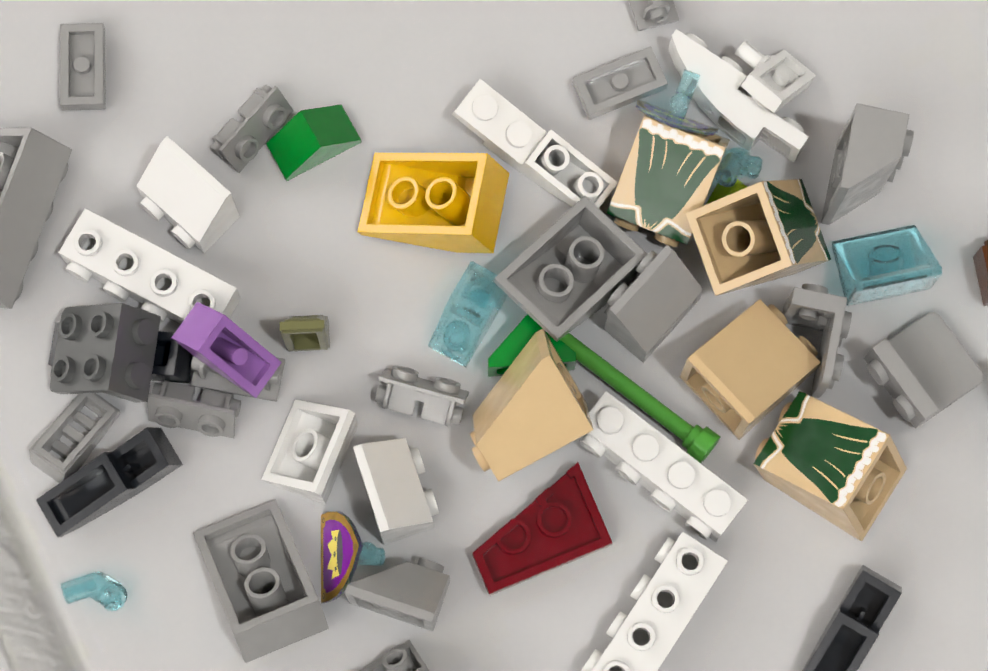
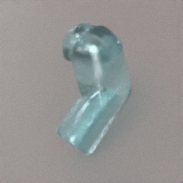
M733 147L725 153L715 179L724 187L735 185L738 177L743 178L747 176L750 179H756L760 175L763 160L759 156H751L750 151L744 148Z
M95 571L61 583L62 593L67 604L90 597L103 605L107 611L113 612L120 610L127 600V591L123 584L101 571Z

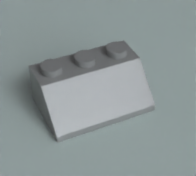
M859 103L856 104L836 144L821 220L822 224H832L878 195L886 181L893 182L896 169L900 170L904 156L908 157L912 146L914 131L907 129L910 114Z

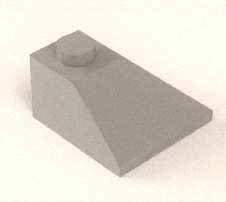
M419 558L417 564L407 561L347 584L345 595L350 604L434 631L450 583V575L443 573L444 566Z

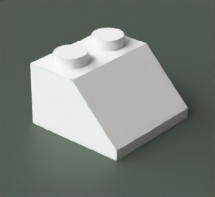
M166 136L160 143L137 184V188L143 198L140 205L155 220L159 221L164 217L174 226L171 233L185 247L190 249L195 245L205 253L240 216L231 192L173 140Z
M406 438L353 446L383 544L433 529L434 522L432 516L438 515L439 510L432 489L425 491L422 489L418 475L426 471L418 447L409 449Z

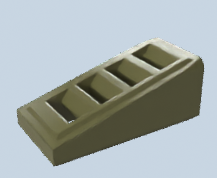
M291 316L279 322L280 333L286 350L289 352L328 350L330 348L328 316Z

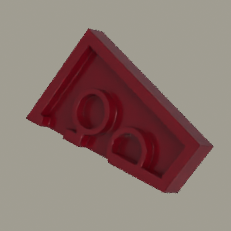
M577 462L565 475L543 491L521 513L512 518L472 553L489 596L612 546L613 542L579 463Z

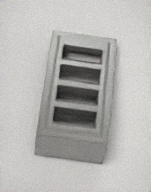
M96 393L78 394L29 449L31 463L55 481L61 483L80 469L120 415V410ZM85 406L100 416L101 419L96 423L83 414L81 410ZM75 421L88 430V434L86 436L70 426L71 423ZM62 435L77 445L74 450L59 440ZM53 450L65 460L61 462L49 452Z

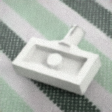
M746 40L735 52L736 56L754 69L749 73L741 87L751 95L756 104L769 109L773 113L807 89L816 77L812 71L784 49L776 55L764 56Z

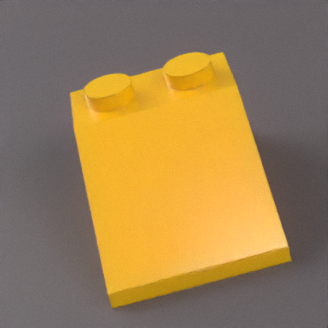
M374 153L357 232L364 236L450 252L494 253L510 173L488 153Z

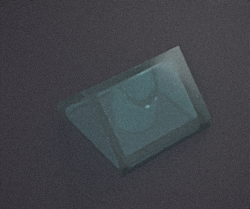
M915 225L832 241V250L844 297H847V306L929 290L942 275L941 265Z

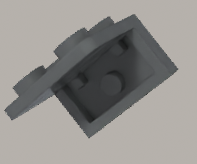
M124 303L65 308L58 325L57 345L51 368L50 390L57 394L106 393L135 403L148 402L161 316Z

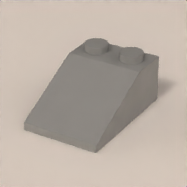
M584 196L494 278L493 282L557 342L608 304V299L622 283L628 285L638 274L636 268L648 254L594 203Z
M276 499L193 532L245 663L329 629L319 598Z

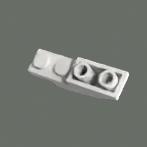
M676 29L671 36L668 51L683 84L702 111L730 139L746 151L750 152L757 141L760 140L794 163L803 151L809 136L803 133L804 129L802 126L789 117L780 118L767 108L756 104L749 93L746 95L741 92L743 90L741 85L747 78V75L742 73V68L734 60L725 56L718 57L707 49V45L702 39L691 33L685 35Z
M481 79L476 82L452 113L456 119L484 140L482 145L535 184L572 207L586 196L599 208L618 184V182L550 129L546 132Z

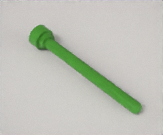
M570 333L560 339L576 352V360L680 438L683 441L682 446L687 449L686 453L699 463H702L719 442L721 436L706 426L703 429L699 425L695 427L690 425Z

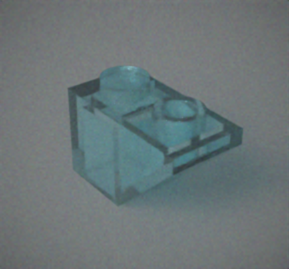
M473 261L470 262L446 304L428 344L429 348L465 368L467 367L508 297L493 282L497 276L495 273Z

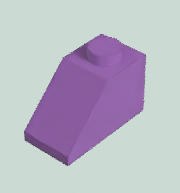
M199 302L195 304L171 337L202 363L254 398H257L282 363L226 315Z

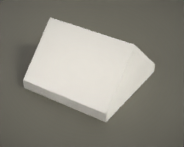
M295 399L261 480L325 505L358 427L356 414L348 409Z

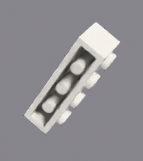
M86 208L58 252L67 264L65 270L85 282H88L91 277L105 284L103 290L122 302H126L128 297L143 304L141 310L161 316L160 322H164L167 317L182 324L197 302L230 318L241 299L236 287Z
M607 391L589 412L593 431L580 437L581 445L596 457L601 458L603 455L616 465L615 471L629 483L636 485L638 482L651 492L650 498L661 508L668 512L675 510L687 520L685 525L702 539L706 540L709 537L716 542L748 501V499Z
M684 532L681 533L677 541L668 537L654 558L661 563L653 578L646 574L643 575L630 595L637 602L627 616L621 611L618 613L606 632L607 635L613 638L604 653L595 649L581 671H658L728 561Z

